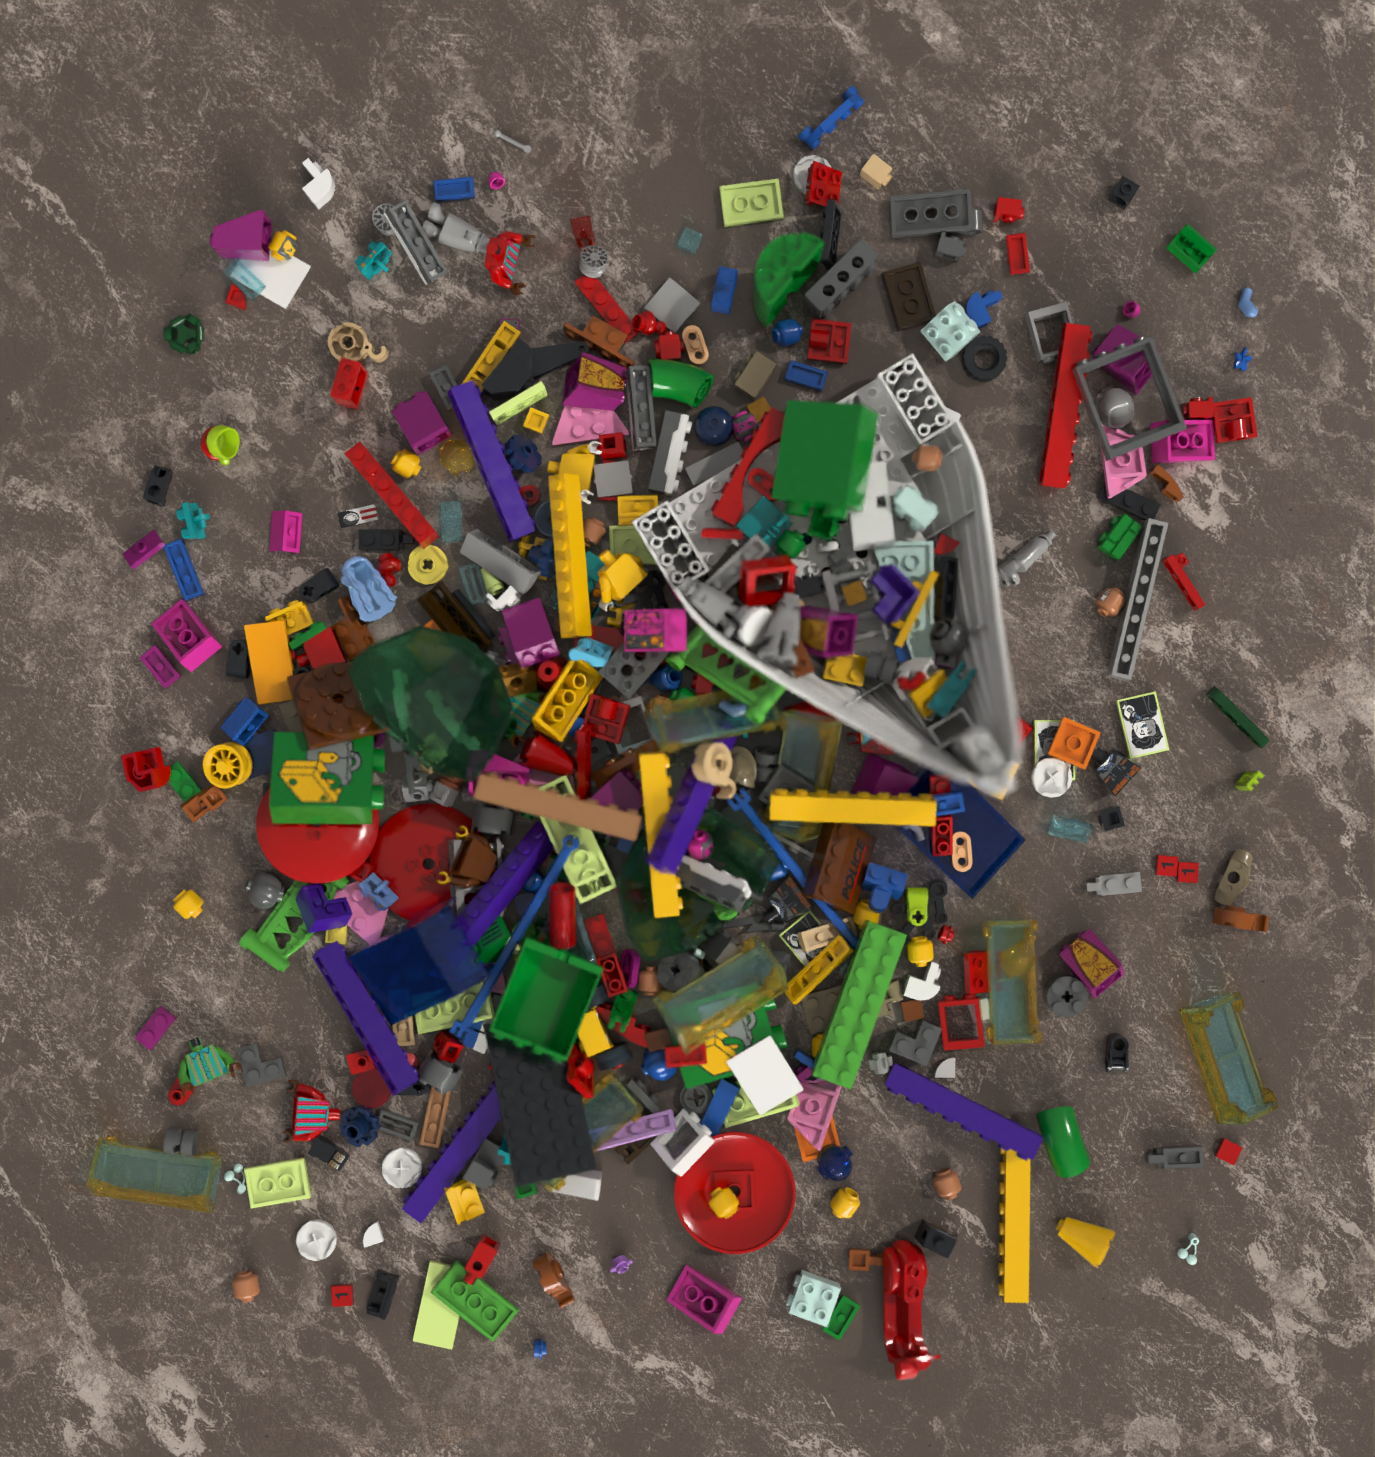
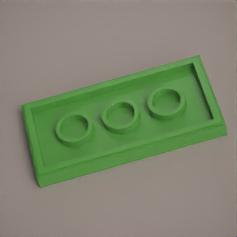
M456 1259L432 1288L431 1293L493 1342L516 1315L519 1308L479 1277L474 1285L466 1283L463 1280L467 1273V1270L464 1269L465 1265Z

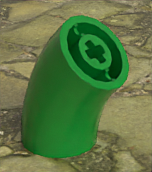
M648 359L646 365H649L652 397L673 399L696 408L705 400L713 385L714 375L694 365L668 359Z
M1057 1107L1036 1114L1044 1146L1055 1174L1062 1178H1069L1084 1172L1089 1167L1091 1160L1080 1133L1074 1107Z

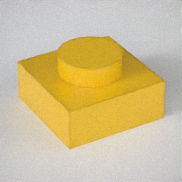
M530 407L523 427L543 434L549 414Z

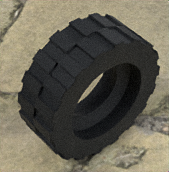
M983 335L979 338H974L973 341L968 343L962 353L961 363L963 370L974 381L989 382L992 379H996L1006 367L1007 351L1003 343H1000L997 338H992L993 336ZM982 349L991 351L994 356L993 365L986 369L978 367L975 363V354Z

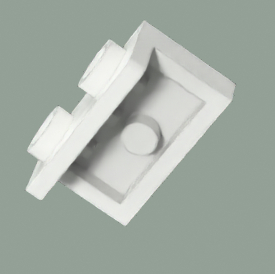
M512 586L498 600L490 593L486 594L489 598L487 603L498 613L500 610L518 605L521 601L519 599L521 595Z

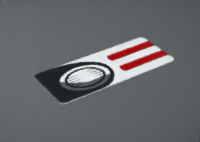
M374 504L338 513L341 528L378 520Z

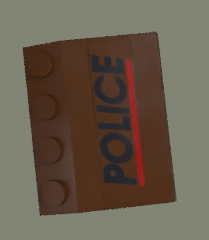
M823 822L802 896L830 904L832 908L855 915L862 890L861 885L876 839L849 823Z

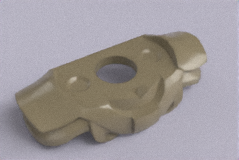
M1237 849L1233 853L1215 892V900L1220 904L1231 905L1237 896H1240L1244 889L1248 888L1252 864V855L1249 852ZM1230 872H1237L1240 879L1237 883L1233 884L1228 881V874Z

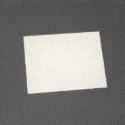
M270 251L269 261L240 259L230 277L285 309L311 266L294 256L290 260L282 259L280 262L271 256L272 251Z
M771 1036L726 1061L759 1115L804 1090Z

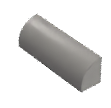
M479 528L467 533L460 550L461 554L522 594L530 590L541 573L537 566Z

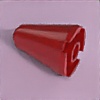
M558 655L534 664L537 688L548 693L568 661ZM551 668L552 674L546 675V671Z
M536 729L533 730L532 733L535 735L532 739L528 737L519 756L522 762H518V764L532 770L558 776L572 775L576 768V764H574L575 759L543 733Z

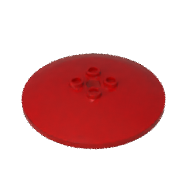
M271 786L260 802L256 817V832L260 847L265 857L278 871L296 881L323 884L345 878L356 871L367 860L376 844L379 831L377 809H373L372 824H322L320 827H315L312 824L273 823L269 806Z
M426 803L403 809L382 826L378 832L376 844L370 854L369 863L375 866L372 873L374 872L383 882L387 880L389 882L388 887L399 897L389 907L390 910L402 918L417 923L435 924L452 919L450 883L440 885L437 881L444 882L446 880V876L439 875L440 872H445L450 877L448 840L457 839L455 833L465 834L464 831L459 830L460 826H465L470 833L472 820L468 816L449 806L445 807L441 804ZM476 829V834L483 836V834L479 832L478 829ZM426 858H431L434 861V867L431 870L426 869L423 865ZM477 893L466 894L464 896V903L468 905Z
M736 1131L713 1135L711 1137L715 1142L682 1176L678 1174L676 1176L674 1198L678 1216L688 1233L709 1249L726 1254H745L756 1251L775 1240L785 1229L791 1218L796 1196L792 1171L782 1153L770 1142L757 1135ZM734 1185L738 1186L740 1193L736 1197L739 1200V1205L737 1206L739 1210L727 1219L725 1217L719 1218L709 1205V1201L712 1198L710 1194L719 1187L723 1190Z

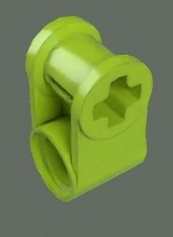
M927 887L906 888L907 920L912 925L922 926L927 921ZM916 911L922 915L918 922L912 918L913 915H916Z

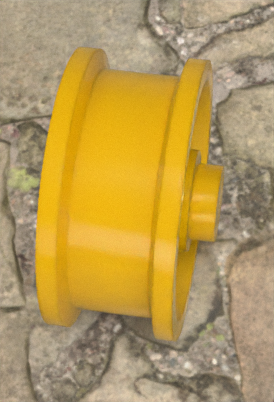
M226 742L212 747L207 751L203 760V770L207 779L214 786L223 789L244 783L250 777L253 769V761L249 751L237 742Z

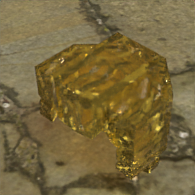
M448 440L439 450V462L455 477L462 470L468 473L475 465L472 461L474 457L471 449L463 440Z
M1025 939L999 953V956H1001L999 964L1006 973V976H1008V979L1014 975L1019 977L1032 970L1034 967L1031 963L1038 960Z

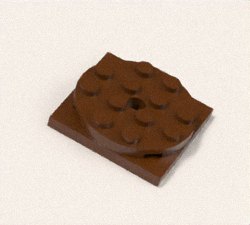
M366 659L347 664H325L310 672L287 677V683L309 750L389 731L379 699V692L372 679ZM340 697L344 701L342 703H335L332 699Z

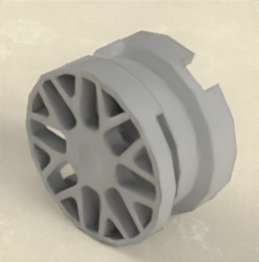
M381 204L373 212V223L381 234L392 235L394 231L384 213L394 206L391 204Z
M591 245L585 247L580 255V271L590 278L601 277V274L607 270V252L599 246Z

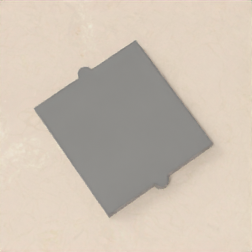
M628 460L594 465V483L597 487L598 498L633 494L631 484L633 477L630 475Z

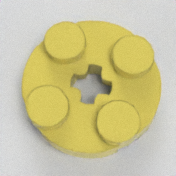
M429 545L423 549L421 546H418L411 552L408 561V571L414 580L424 585L436 584L445 577L449 568L448 559L440 548ZM425 560L433 561L432 569L429 570L427 568L424 570Z

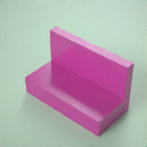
M287 510L272 511L269 551L299 553L302 513Z

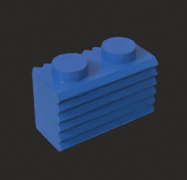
M722 266L718 267L710 309L712 311L730 314L738 270Z
M245 697L237 704L234 712L225 719L221 729L232 740L245 746L248 740L251 739V736L256 733V730L269 717V714L256 702Z

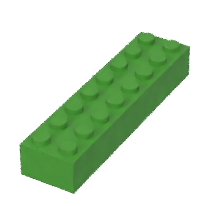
M865 920L810 1070L813 1076L852 1089L906 940V934Z

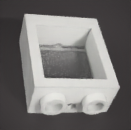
M685 1109L675 1117L676 1131L658 1135L650 1143L668 1167L680 1176L715 1142L710 1136L712 1133L710 1129L704 1124L701 1125L699 1123L701 1119L693 1111L689 1113Z

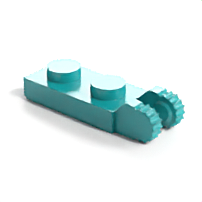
M964 661L960 662L954 673L950 674L927 705L929 709L944 719L968 689L969 683L977 673V670L972 668L964 681L960 679L959 675L967 665Z

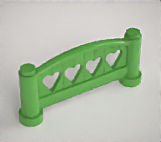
M699 624L686 637V652H670L665 658V661L676 671L680 672L687 665L748 706L744 711L745 715L757 725H761L766 719L765 714L787 689L722 647ZM705 644H710L712 648L718 649L716 654L702 659L703 646ZM725 654L728 659L734 660L733 664L718 669L720 655ZM737 665H742L744 669L750 670L748 675L734 680V671ZM757 675L760 680L766 681L764 686L750 690L752 676Z
M347 877L334 882L323 883L327 887L325 892L327 900L334 899L338 889H345L349 883ZM295 880L260 930L255 932L253 929H249L241 938L239 945L245 950L247 948L276 970L284 972L290 965L288 961L289 956L301 948L314 934L308 933L304 921L301 926H298L297 932H292L286 916L302 918L296 903V897L301 887L308 886L310 883ZM274 933H288L291 935V940L286 942L284 949L279 947Z

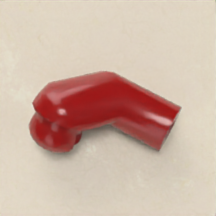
M918 671L911 680L901 676L897 679L898 688L902 691L916 690L925 680L926 675Z

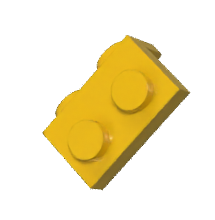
M298 600L288 603V607L282 610L280 608L268 612L269 615L265 617L267 622L285 620L288 636L302 631L314 623L306 603L299 602Z

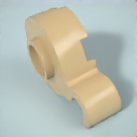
M344 322L335 329L333 328L328 336L330 352L339 362L341 357L357 362H362L367 356H370L375 362H383L388 357V350L385 346L381 347L380 354L375 355V349L370 343L367 334L360 326L354 323ZM349 340H352L353 345L350 348H347V346L344 345L345 342H349Z
M702 743L694 752V754H697L695 764H692L694 775L699 781L711 783L714 786H721L720 792L716 794L717 798L731 799L735 795L736 785L733 780L729 779L732 769V757L729 749L722 743Z

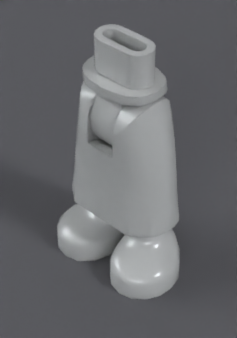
M436 202L432 204L428 220L422 226L428 238L437 237L438 243L457 249L476 252L477 254L479 252L487 253L486 247L489 244L490 238H487L486 234L451 213L448 217H445L442 214L441 206ZM433 223L439 224L443 226V228L440 229L436 227Z
M1047 530L1044 534L1035 536L1018 552L1009 557L1006 562L997 566L998 581L1005 587H1008L1010 584L1016 587L1020 583V577L1017 572H1026L1047 551L1048 547L1052 544L1051 540L1056 536L1055 532Z
M689 576L686 577L678 589L685 594L684 597L714 626L719 622L723 626V636L726 639L732 636L739 624L725 616V612H728L740 623L745 613L751 609L747 605L741 607L734 606L732 604L733 598L698 580L694 581Z
M783 593V598L779 600V605L774 612L767 631L766 640L769 641V644L759 650L758 657L769 662L775 661L778 657L779 645H782L779 663L785 666H795L798 659L793 651V647L798 646L800 631L798 595Z

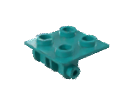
M763 496L736 526L742 529L743 533L750 539L757 534L771 548L782 533L792 526L793 522Z

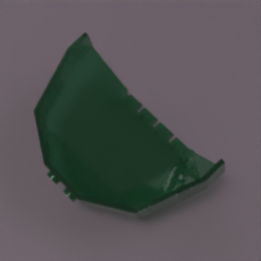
M420 625L366 647L353 660L348 671L365 711L371 716H376L373 721L383 730L388 726L390 729L386 733L397 743L404 740L405 743L402 747L413 757L419 753L420 756L417 760L427 769L432 766V770L437 775L473 782L493 759L513 705L498 665L469 639Z
M714 808L705 809L696 830L707 831L713 837L714 851L709 857L728 864L721 869L748 879L746 882L749 889L759 895H763L779 864V860L761 836ZM645 830L634 841L618 874L615 885L627 936L638 953L648 962L686 953L692 948V943L697 947L707 939L704 933L708 932L712 936L724 926L720 922L722 920L714 912V904L682 886L681 889H677L678 897L682 898L683 909H679V916L655 918L649 863L646 861L648 847ZM688 849L686 850V852H685V854H684V855H686V856L689 855ZM749 897L741 909L743 912L754 904L752 900L754 898ZM732 918L731 920H724V921L728 924V923H729L730 921H732L734 918Z

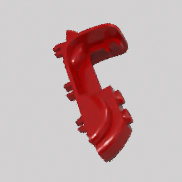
M909 1240L895 1241L892 1247L885 1248L883 1252L884 1345L889 1357L888 1361L894 1363L895 1376L898 1380L913 1379L917 1376L919 1370H926L931 1365V1360L941 1359L940 1354L928 1353L927 1346L923 1344L921 1300L923 1299V1289L927 1282V1264L922 1249L918 1245H913Z

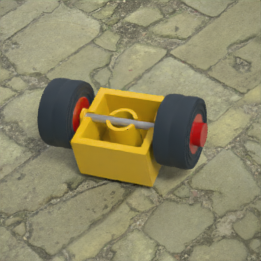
M597 984L578 1031L580 1038L578 1044L581 1052L586 1053L587 1057L594 1055L600 1071L620 1068L624 1065L623 1063L633 1057L627 1041L614 1045L611 1044L612 1041L602 1017L597 1011V1006L609 999L603 984Z

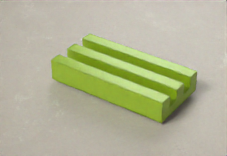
M1246 771L1235 783V787L1240 791H1252L1253 787L1251 785H1257L1259 783L1257 779H1262L1264 775L1260 771Z

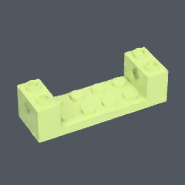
M566 775L539 787V790L543 791L546 790V787L558 790V795L566 796V793L575 795ZM540 816L557 855L563 848L562 841L565 836L575 835L567 841V845L570 847L573 846L572 840L578 836L580 839V846L571 852L563 866L570 883L576 888V896L580 904L618 886L591 829Z

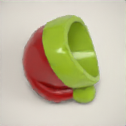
M214 425L204 431L201 436L200 445L202 451L210 460L219 461L222 465L227 466L230 463V459L237 454L240 438L238 432L232 427Z

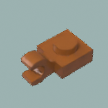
M849 1248V1270L869 1271V1265L883 1266V1254L870 1255V1249Z

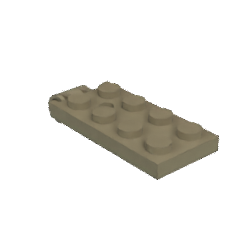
M898 979L890 981L877 1018L891 1015L892 1010L889 1007V1003H896L904 999ZM842 984L813 991L801 1000L811 1035L825 1031Z

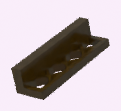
M442 581L437 582L429 592L423 594L417 600L466 662L474 659L476 651L483 652L491 644ZM438 589L443 593L444 599L436 592ZM450 606L455 608L456 614L451 611ZM463 621L467 623L469 630L463 626ZM475 637H478L479 640L483 643L481 647L476 642Z

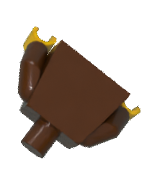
M460 826L459 830L464 831L465 834L455 833L456 838L463 841L449 873L452 876L449 877L447 873L440 872L439 875L446 876V880L444 882H437L440 885L450 883V885L463 888L478 886L480 882H487L489 877L491 878L498 869L494 866L497 856L492 852V848L485 837L474 832L469 833L465 826Z

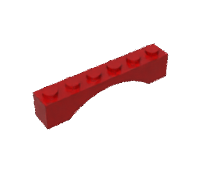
M772 407L769 412H764L760 420L762 425L759 430H754L750 438L752 443L749 447L746 446L740 456L743 458L739 465L736 464L731 472L732 479L729 483L725 482L721 493H723L720 500L716 499L711 508L713 518L732 528L736 527L744 512L742 489L747 472L762 452L781 442L784 413Z
M360 441L344 453L423 549L439 537L433 527Z

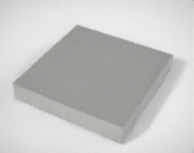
M669 277L644 309L651 311L655 319L663 321L667 329L676 334L698 308L700 302Z

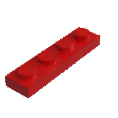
M582 275L575 281L576 286L603 320L627 335L624 346L640 334L638 330L633 328L632 321L597 278Z
M582 724L576 730L574 738L577 743L575 779L578 780L575 795L579 796L578 800L585 802L586 798L591 797V724Z

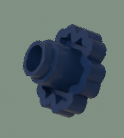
M514 434L505 443V452L507 454L505 459L509 460L512 471L522 469L524 473H532L542 463V457L537 452V446L531 439H525L522 434Z
M549 536L548 540L544 541L543 545L532 546L529 552V560L535 565H539L541 576L552 578L553 574L556 575L553 537Z
M363 1105L358 1108L351 1107L342 1115L343 1122L339 1125L341 1135L348 1138L350 1145L360 1147L364 1144L368 1146L378 1138L377 1130L380 1129L381 1125L379 1117L372 1115L371 1108Z

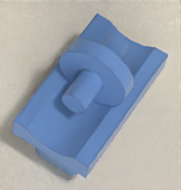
M374 872L359 884L360 892L365 897H370L375 902V907L379 911H385L399 898L388 887L389 882L387 880L383 882Z

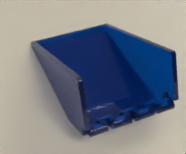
M924 764L921 767L924 773L916 772L915 776L919 779L906 793L919 797V794H928L929 775L944 773ZM951 777V792L962 790L965 812L951 814L953 833L958 831L965 832L971 839L973 863L969 870L960 872L954 869L951 863V855L932 856L929 826H922L926 839L918 842L912 830H905L901 825H890L964 893L973 899L1026 839L969 782ZM962 838L956 840L957 845H962L964 842ZM959 858L958 864L964 865L965 859Z
M454 897L349 956V959L390 1026L458 996L492 974L494 963L492 962L484 966L481 960L474 963L473 960L479 956L471 943L462 944L468 940L460 925L452 927L453 924L458 922L450 910L455 902Z

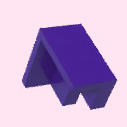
M894 564L880 566L869 580L882 594L871 611L884 624L897 622L920 593Z
M321 884L302 886L296 897V903L308 933L345 927L353 915L346 897L327 900Z

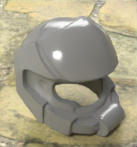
M1113 385L1100 388V393L1097 395L1094 404L1104 426L1121 428L1134 419V402L1128 392L1120 388H1114Z

